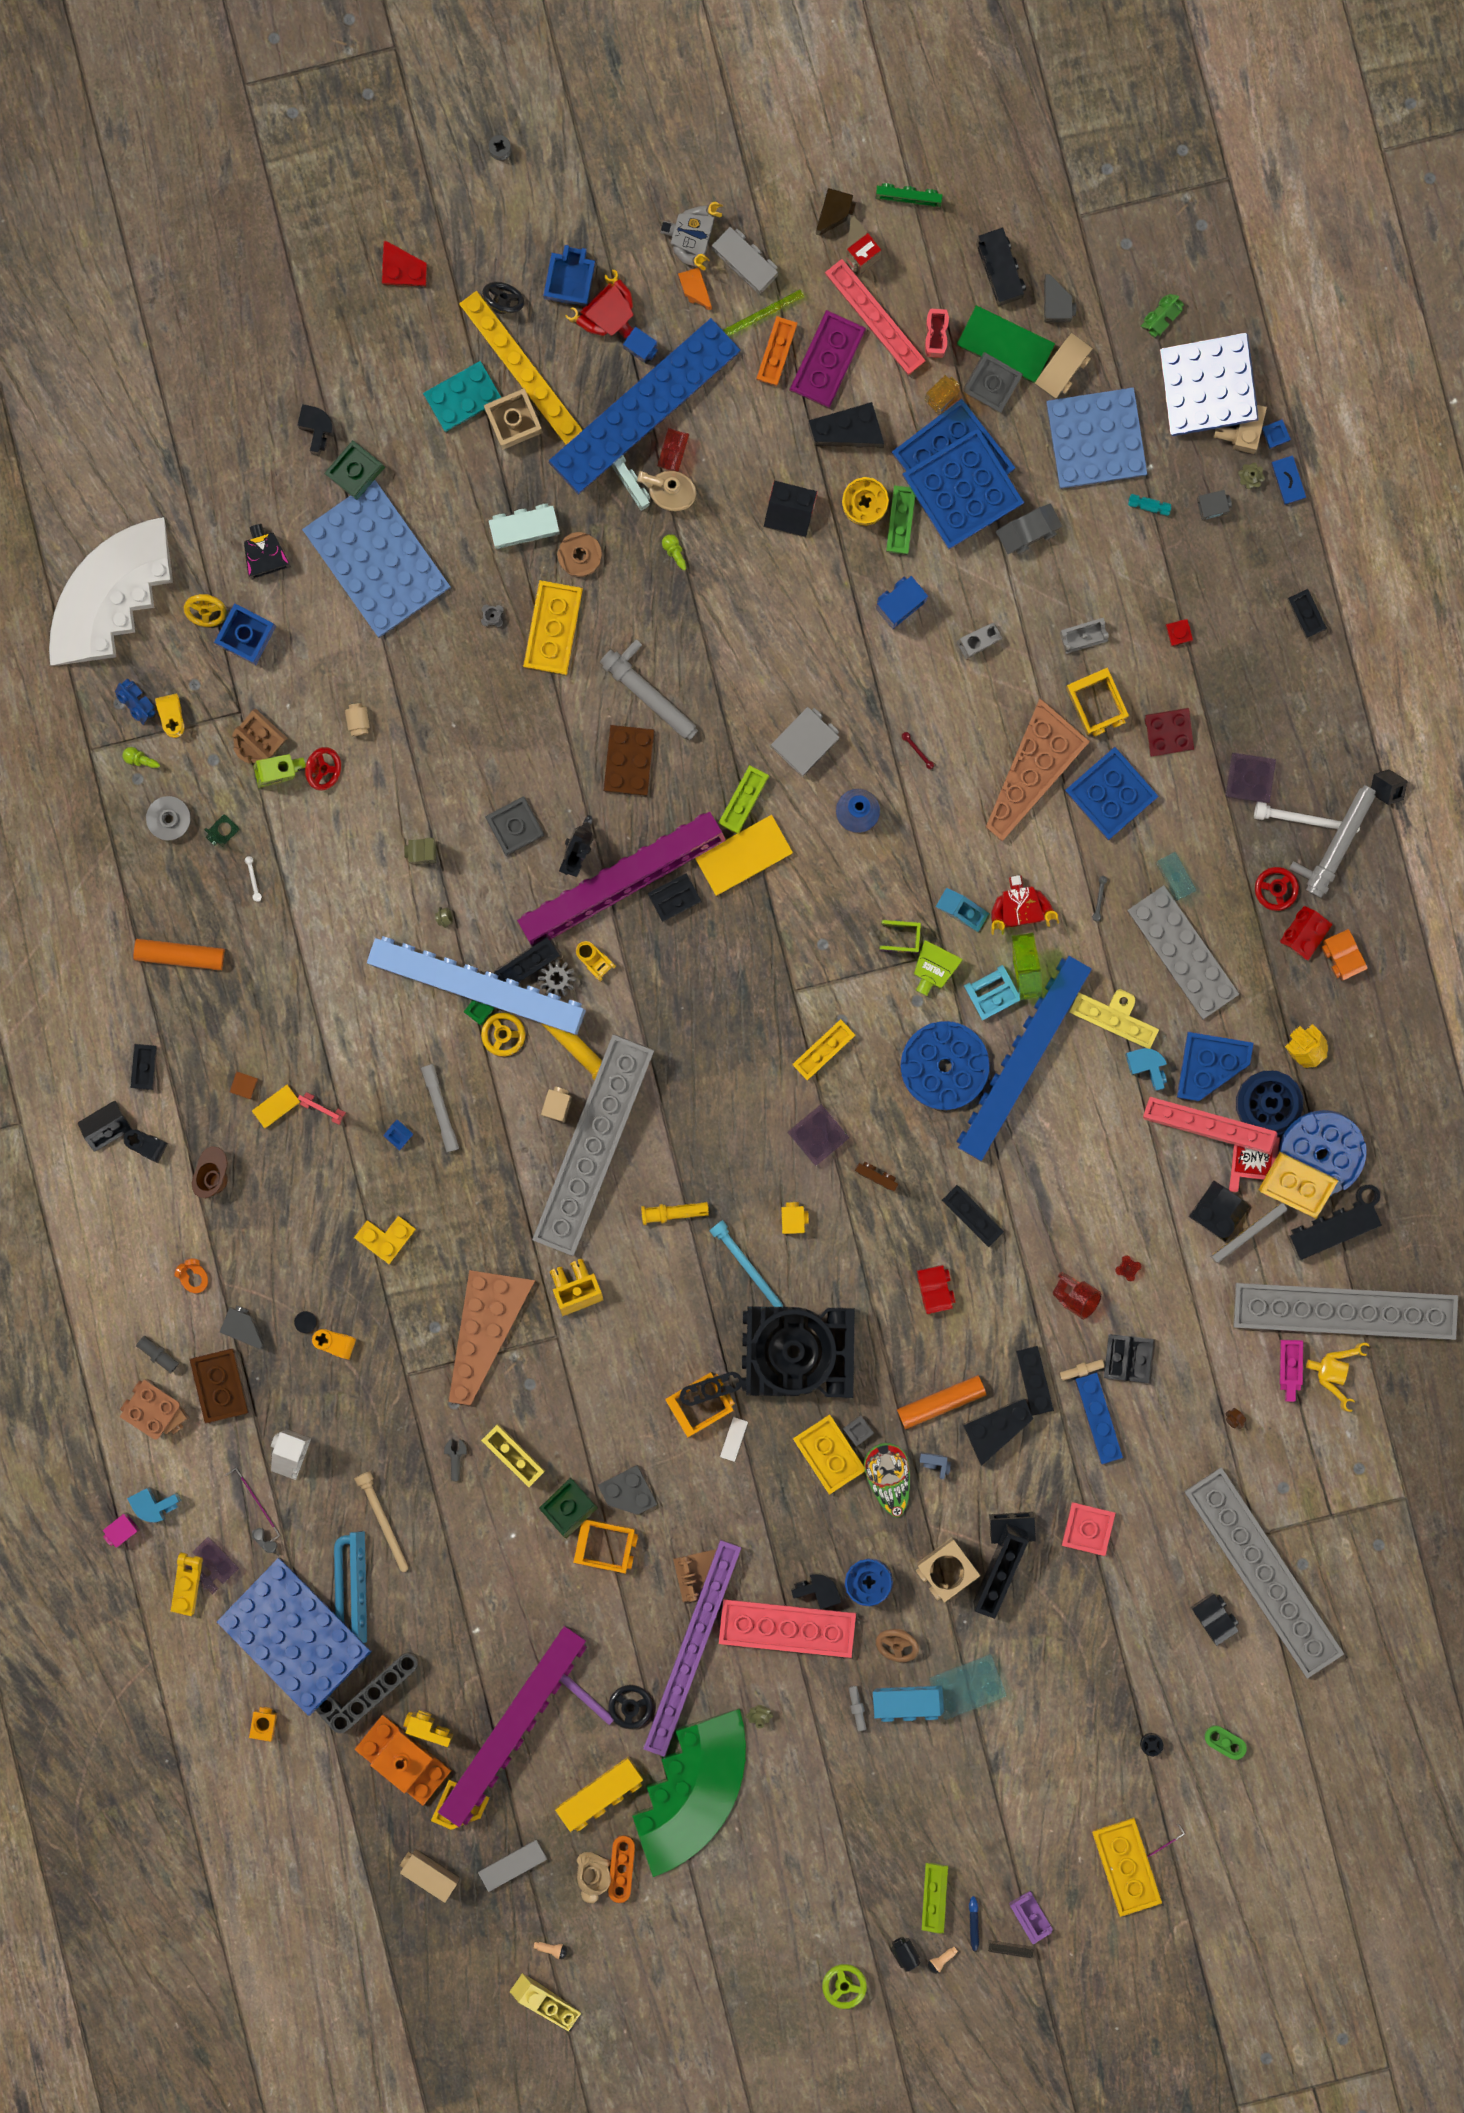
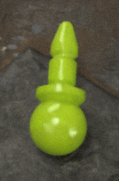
M672 534L666 535L662 539L663 549L667 551L668 556L674 558L676 564L682 570H686V563L681 554L682 547L679 545L678 538Z
M128 747L123 751L122 757L127 764L145 765L150 768L160 767L157 761L146 757L144 752L138 751L135 747Z

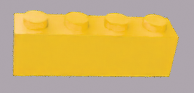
M628 1756L557 1806L555 1811L570 1832L574 1829L578 1832L588 1825L586 1821L592 1816L596 1819L606 1812L604 1808L612 1803L615 1806L624 1799L623 1794L629 1790L631 1793L638 1790L642 1786L640 1782L644 1778Z

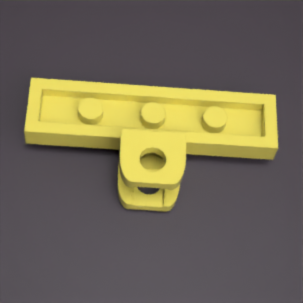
M1118 989L1114 993L1109 1006L1078 992L1069 1011L1073 1015L1148 1049L1151 1048L1159 1031L1158 1028L1130 1016L1135 1004V997L1133 994L1122 989ZM1126 997L1128 999L1127 1003L1121 1004L1119 1002L1120 998Z

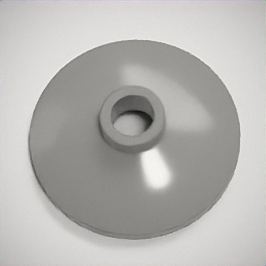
M165 796L158 798L147 810L146 823L148 829L159 839L167 841L178 839L184 835L190 825L189 809L183 801L176 797ZM172 815L173 821L167 823L165 821L166 816Z

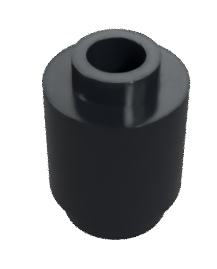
M899 1937L892 1942L893 1946L890 1950L900 1968L908 1972L920 1965V1956L909 1938Z

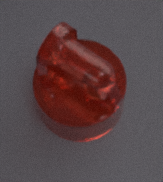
M1060 1272L1058 1275L1060 1280L1053 1290V1296L1059 1300L1064 1308L1079 1318H1088L1098 1307L1102 1296L1101 1292L1085 1281L1078 1282L1071 1276ZM1068 1284L1074 1288L1070 1295L1065 1292Z

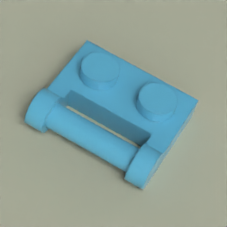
M1003 965L997 967L995 972L980 980L964 985L982 1021L1022 1000ZM1000 978L1003 979L1005 984L977 997L976 991Z

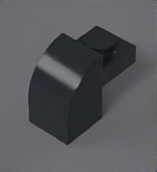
M302 404L297 426L301 430L314 432L310 452L312 455L320 456L321 451H325L327 446V438H324L325 435L334 437L333 424L329 416L322 409Z
M810 1573L811 1583L803 1580L794 1583L795 1587L791 1588L794 1599L815 1592L820 1609L841 1603L834 1581L822 1573Z

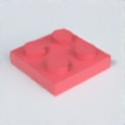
M1072 1502L1062 1546L1105 1556L1115 1512Z

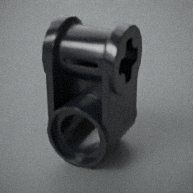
M136 1129L126 1132L123 1139L126 1147L156 1163H159L168 1145L167 1142ZM135 1133L138 1134L137 1139L140 1142L131 1145V1140L128 1139L129 1136H134Z

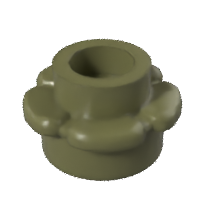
M439 907L438 913H435L436 922L439 926L442 925L444 928H447L448 925L453 924L452 913L448 907L443 909Z

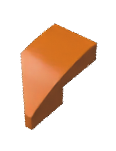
M699 267L678 273L683 292L688 297V301L705 306L707 310H712Z

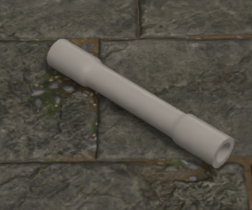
M434 1064L424 1066L421 1070L437 1115L446 1152L459 1149L458 1142L451 1127Z

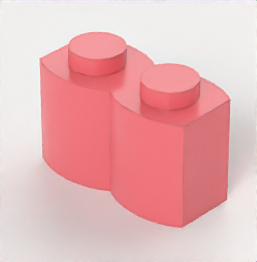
M930 309L926 320L927 336L924 347L927 357L943 358L947 348L946 331L949 323L946 309Z

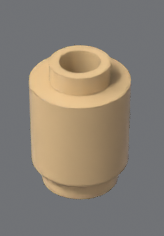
M362 703L349 705V709L345 710L347 728L351 736L368 734L370 726L367 707H362Z

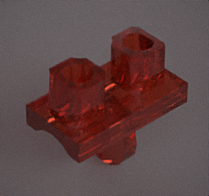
M668 428L657 467L679 472L689 438L688 433Z

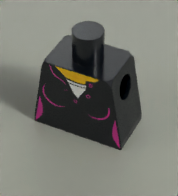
M262 524L249 527L253 539L244 541L248 575L251 580L291 567L274 533L265 535Z

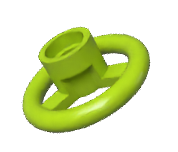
M840 1964L834 1966L826 1973L822 1983V1990L826 2000L831 2005L840 2009H849L855 2007L863 2000L867 1990V1983L863 1973L858 1968L849 1964ZM844 1971L855 1974L860 1982V1986L853 1985L852 1979L846 1976ZM837 1973L836 1991L831 1995L829 1982L833 1975ZM846 1982L849 1986L847 1989H842L840 1985ZM858 1993L857 1997L852 2001H837L842 1994Z

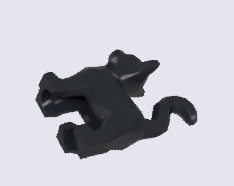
M588 815L583 825L575 828L571 838H567L565 841V854L559 872L565 875L569 874L577 877L583 860L591 852L590 846L594 839L591 831V815Z

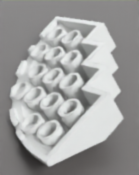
M164 517L144 521L114 534L88 554L75 569L59 597L53 615L49 644L50 666L116 657L114 635L135 633L133 611L154 608L152 586L173 583Z

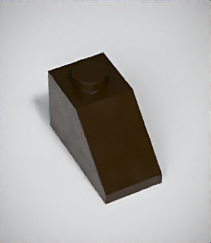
M828 188L816 228V235L820 236L846 222L849 215H853L856 202H852V194Z

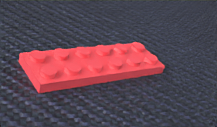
M723 1599L719 1644L851 1658L856 1613Z

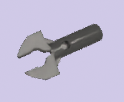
M452 1439L444 1447V1454H448L451 1457V1481L454 1482L460 1480V1457L463 1454H467V1446L461 1439H459L460 1448L456 1454L452 1450Z

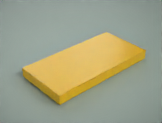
M539 580L524 668L567 675L583 588Z
M770 815L701 854L695 860L715 896H718L790 856L793 852L775 819Z
M1133 1817L1093 1830L1095 1843L1119 1916L1122 1917L1162 1904L1135 1818Z

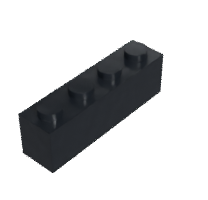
M1006 1524L973 1601L975 1612L996 1619L1029 1542L1027 1531Z

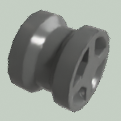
M497 135L489 141L491 156L499 161L505 160L510 156L511 145L508 138Z

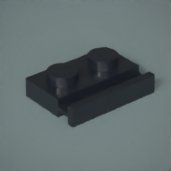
M687 873L647 893L662 923L702 902Z

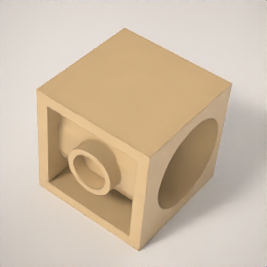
M952 1537L916 1563L919 1567L916 1570L917 1574L924 1583L927 1580L932 1585L929 1588L937 1601L942 1599L944 1603L980 1577ZM941 1556H944V1558L955 1557L962 1564V1569L959 1571L960 1579L951 1586L943 1583L938 1585L931 1579L930 1573L933 1574V1562Z

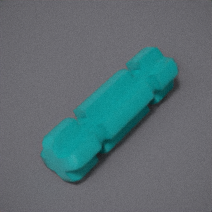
M1131 494L1128 505L1136 508L1138 506L1142 510L1154 513L1160 512V514L1166 516L1170 514L1172 507L1170 503H1160L1158 500L1147 497L1140 498L1139 495Z

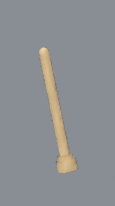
M371 1471L355 1477L357 1486L364 1489L400 1570L402 1572L408 1571L407 1562L372 1487L374 1484L372 1480L374 1478Z

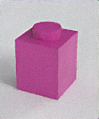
M124 1513L103 1530L105 1533L103 1537L110 1546L114 1545L117 1548L140 1529L129 1515Z

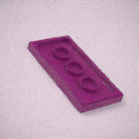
M826 310L789 391L829 409L866 328Z

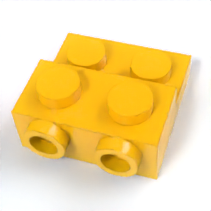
M419 1710L417 1713L409 1712L403 1725V1727L407 1728L406 1734L445 1747L450 1745L453 1734L449 1733L450 1729L438 1725L437 1728H433L435 1719L431 1718V1713Z

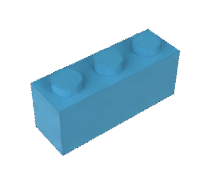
M942 1686L876 1688L873 1691L874 1718H881L882 1722L894 1721V1718L903 1717V1721L916 1720V1717H925V1720H936L938 1716L944 1713Z

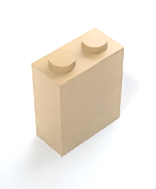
M416 1849L412 1854L408 1852L399 1865L402 1867L400 1874L444 1903L460 1879Z

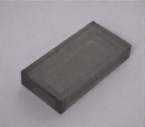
M988 1940L987 1948L989 1952L1033 1958V1946Z

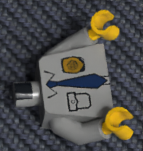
M712 202L710 205L685 210L683 214H678L676 224L663 221L660 233L672 236L671 247L673 252L684 264L698 266L701 270H706L702 263L706 260L710 261L705 254L714 225V217L712 215L719 218L722 217V213L716 212L718 207H723L722 204Z

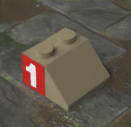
M853 216L850 221L846 264L853 273L856 271L861 275L880 260L882 250L858 219Z

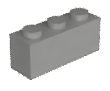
M729 227L712 245V251L760 295L778 277V272L776 271L778 267L770 259L766 261L760 256L762 252L754 244L750 246L744 240L746 237L740 230L735 229L734 231Z

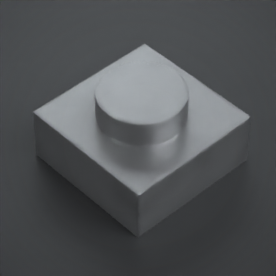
M861 1415L843 1428L855 1446H858L874 1434Z

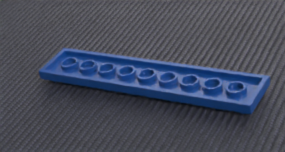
M710 318L556 453L548 463L579 495L738 355L741 350Z

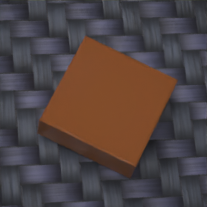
M236 1071L230 1093L251 1099L258 1078Z

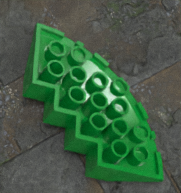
M740 1708L677 1728L676 1733L682 1750L665 1755L664 1757L662 1756L661 1759L667 1779L647 1785L652 1807L634 1812L632 1817L653 1877L672 1870L697 1854L715 1836L730 1814L739 1794L746 1761L745 1730Z

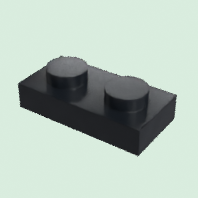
M1308 589L1287 599L1306 639L1327 629Z
M134 1044L130 1088L154 1090L157 1046Z

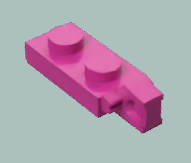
M1280 1340L1279 1384L1280 1390H1285V1401L1287 1402L1296 1401V1390H1301V1385H1303V1340Z

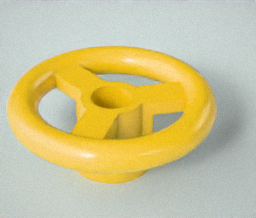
M198 594L188 598L183 607L184 614L188 620L202 627L218 626L227 617V608L224 603L208 594ZM190 607L199 611V614L202 615V620L191 613ZM221 611L219 618L209 621V616L212 612Z
M497 1013L489 1017L484 1023L481 1031L482 1042L490 1053L501 1057L510 1056L519 1051L523 1046L525 1028L516 1016L510 1013ZM507 1019L512 1021L517 1026L518 1031H511L509 1027L501 1025L499 1020ZM492 1024L496 1028L494 1030L496 1041L493 1046L488 1039V1030ZM502 1030L507 1032V1037L504 1039L499 1037V1033ZM511 1038H518L517 1043L512 1048L499 1050L502 1043L508 1042Z

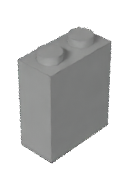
M809 707L771 744V748L801 777L840 738L837 735L839 731L831 723L826 725L821 720L823 718L822 714L815 708L811 710Z

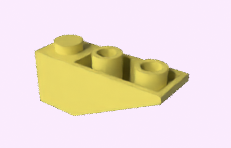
M523 1973L510 1990V1993L520 2004L568 2032L581 2014L573 2006Z

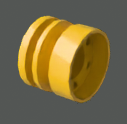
M862 477L855 479L848 484L843 493L842 506L845 515L857 525L868 526L875 524L883 518L887 511L889 501L887 490L882 483L874 478ZM861 497L871 500L868 508H865L864 505H859Z

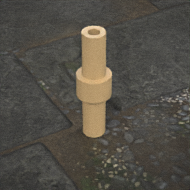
M1101 1359L1088 1364H1077L1075 1368L1060 1372L1062 1381L1076 1376L1081 1378L1087 1376L1089 1372L1105 1367Z

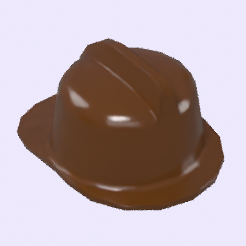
M211 1146L206 1148L198 1160L191 1184L194 1194L199 1198L206 1199L222 1192L227 1186V1157L219 1147Z

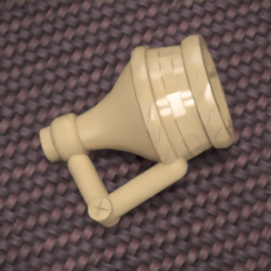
M642 471L639 472L637 482L643 483L649 488L650 496L654 503L662 509L682 511L694 503L697 495L696 487L692 480L683 473L664 471L656 476H652ZM670 484L676 485V487L673 489L669 488L668 486Z

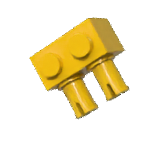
M578 1259L580 1267L577 1266L576 1261L570 1263L577 1279L576 1281L568 1283L563 1267H557L559 1275L556 1274L555 1269L549 1272L556 1287L552 1290L562 1317L604 1301L594 1273L589 1275L584 1259Z

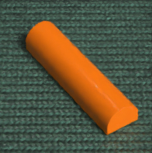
M136 938L133 959L134 961L222 971L225 949Z
M979 1375L896 1410L906 1430L985 1397L987 1394Z

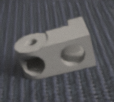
M991 623L960 638L956 643L965 659H968L1003 638L995 623Z

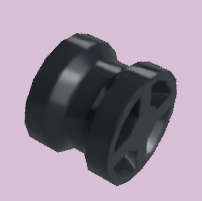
M1147 1733L1140 1740V1747L1148 1756H1158L1163 1750V1741L1155 1733Z

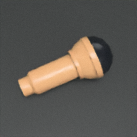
M535 1942L533 1947L537 1951L552 1954L557 1959H564L568 1953L567 1947L563 1944L554 1946L543 1942Z
M950 1948L940 1957L931 1959L928 1962L929 1971L934 1974L941 1972L943 1965L958 1952L956 1948Z

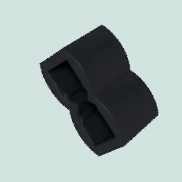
M1212 1592L1190 1608L1217 1646L1238 1632L1236 1626L1239 1623L1232 1613L1229 1615L1226 1613L1224 1607L1227 1605L1220 1594L1215 1596Z

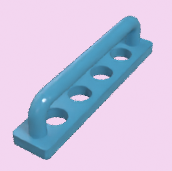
M356 1531L350 1532V1535L341 1536L334 1545L335 1614L344 1622L343 1546L350 1544L352 1632L363 1643H366L365 1532Z

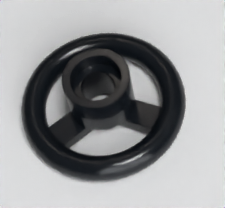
M491 282L485 285L482 290L484 300L498 314L515 313L524 307L525 300L523 295L509 284ZM498 289H504V290H506V291H509V292L512 293V294H507V293H505V292H501V291L498 290ZM489 292L495 295L494 299L490 297ZM511 301H518L517 305L510 306Z
M625 1685L618 1688L612 1694L608 1710L611 1718L618 1726L625 1729H636L646 1724L650 1719L653 1704L650 1695L643 1688L636 1685ZM632 1691L640 1694L643 1699L638 1701L626 1699L621 1694ZM616 1700L622 1704L621 1710L625 1715V1721L621 1720L616 1714ZM628 1704H633L635 1706V1709L633 1711H628L626 1709V1706ZM646 1705L644 1716L640 1720L632 1722V1717L638 1714L639 1707Z

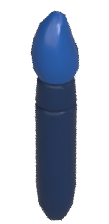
M972 1896L969 1902L970 1943L972 1950L976 1952L979 1947L978 1903L976 1898Z

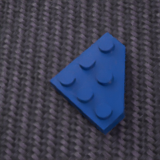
M1187 1032L1177 1098L1200 1101L1250 1065L1254 1043Z

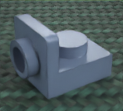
M920 1452L919 1462L924 1463L923 1467L936 1469L937 1465H940L939 1478L944 1479L945 1475H949L951 1462L947 1461V1456Z

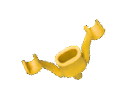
M1358 1343L1354 1349L1327 1353L1321 1363L1309 1359L1306 1363V1368L1318 1371L1319 1383L1341 1401V1409L1346 1412L1353 1411L1347 1409L1346 1403L1348 1401H1355L1346 1398L1332 1383L1344 1385L1349 1363L1337 1359L1354 1355L1366 1356L1367 1354L1361 1352V1346L1369 1347L1367 1343Z

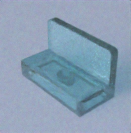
M1176 852L1155 862L1176 901L1196 891Z

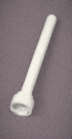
M1259 801L1256 803L1254 819L1264 820V818L1272 817L1337 830L1342 821L1272 809L1267 803Z

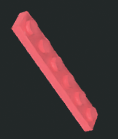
M843 259L825 272L828 279L908 376L925 363L926 360Z
M1153 1097L1149 1098L1143 1115L1144 1120L1270 1155L1277 1137V1132Z

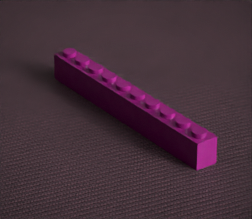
M711 812L700 814L694 821L687 825H680L671 834L659 837L655 843L641 847L632 856L620 859L616 865L602 869L593 878L581 881L577 887L563 891L554 900L546 901L538 909L524 913L517 922L531 946L548 935L552 939L726 841Z
M566 1626L562 1628L439 1809L438 1813L459 1828L462 1823L464 1825L468 1824L474 1815L471 1813L475 1805L479 1807L485 1799L486 1795L483 1792L487 1786L490 1788L494 1786L499 1778L496 1773L500 1767L505 1769L512 1759L508 1755L513 1749L516 1751L519 1749L524 1741L521 1736L525 1730L531 1731L537 1722L534 1720V1717L538 1711L543 1713L549 1702L546 1701L551 1693L554 1695L557 1693L562 1685L559 1680L563 1674L569 1675L575 1666L572 1664L576 1656L580 1658L586 1650L587 1646L584 1645L585 1639Z

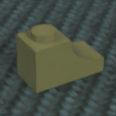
M434 838L408 840V845L404 846V857L408 858L410 864L436 863V840Z

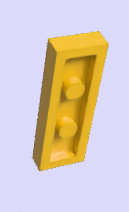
M840 1019L792 1065L806 1080H809L856 1035Z

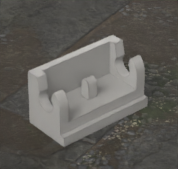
M1104 617L1061 630L1060 632L1066 654L1108 642L1109 638L1108 632L1105 629Z

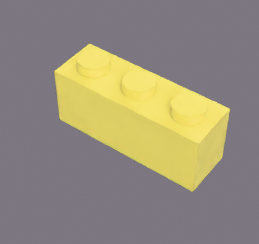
M499 1424L481 1440L528 1487L546 1471Z

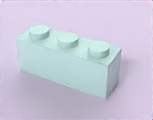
M548 504L538 505L536 510L532 511L519 509L514 511V515L510 516L498 514L493 516V520H489L495 549L560 534L554 507Z

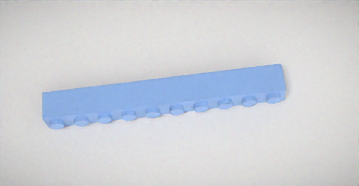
M382 936L381 940L375 938L367 960L369 965L578 1035L586 1012L585 1009L581 1008L582 1004L573 1000H569L568 1003L560 1001L561 996L549 992L547 996L539 994L540 989L532 986H527V989L518 987L519 982L508 978L506 982L498 980V975L487 971L485 975L477 973L478 968L465 964L464 968L456 966L457 961L444 957L442 961L435 958L436 954L425 950L423 954L415 952L416 947L403 943L402 947L394 945L395 940Z

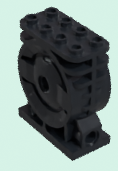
M747 1306V1311L743 1310V1324H747V1333H743L742 1347H747V1355H742V1369H746V1377H742V1391H746V1396H802L819 1389L826 1397L853 1398L855 1308L827 1307L820 1315L800 1307ZM827 1314V1323H824L821 1319ZM784 1316V1328L772 1337L768 1354L773 1367L783 1374V1387L778 1386V1375L768 1366L764 1352L767 1338L774 1329L779 1327V1317ZM807 1316L808 1327L820 1339L822 1357L816 1370L807 1376V1386L802 1388L803 1374L812 1369L818 1358L817 1342L813 1335L803 1328V1317ZM829 1328H846L844 1331V1348L842 1350H836L834 1337ZM791 1345H796L800 1349L799 1355L795 1358L787 1354V1349ZM836 1355H843L844 1377L829 1376L834 1367ZM824 1382H826V1391L820 1386Z

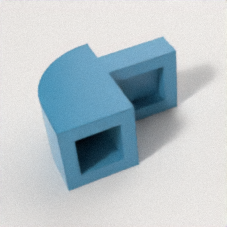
M1143 1048L1125 1054L1131 1075L1148 1070L1154 1091L1165 1088L1164 1084L1167 1083L1166 1076L1163 1070H1159V1067L1167 1063L1159 1052Z
M150 1487L127 1498L134 1513L140 1519L147 1522H159L166 1519L162 1510L168 1513L178 1508L176 1503L181 1501L178 1493L157 1503Z

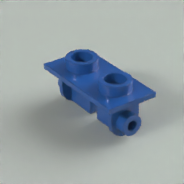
M126 679L122 684H118L115 690L116 697L130 709V713L135 720L140 721L144 725L148 717L151 718L157 713L154 710L156 707L146 696L138 700L137 697L143 692L133 681Z

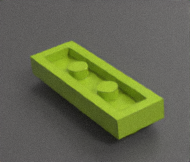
M749 765L718 824L739 834L769 775Z
M926 1863L921 1929L923 1931L944 1933L947 1865Z

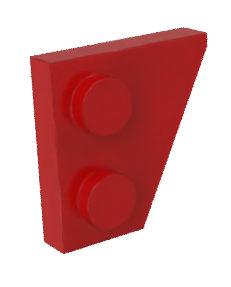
M384 241L382 285L426 286L427 263L388 241Z

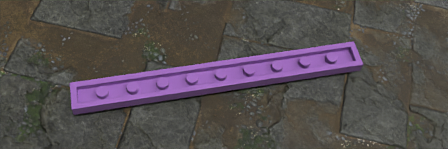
M721 1539L719 1541L644 1744V1750L663 1757L666 1754L739 1556L741 1547Z

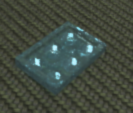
M991 1654L929 1677L931 1686H942L943 1717L945 1720L1007 1696Z

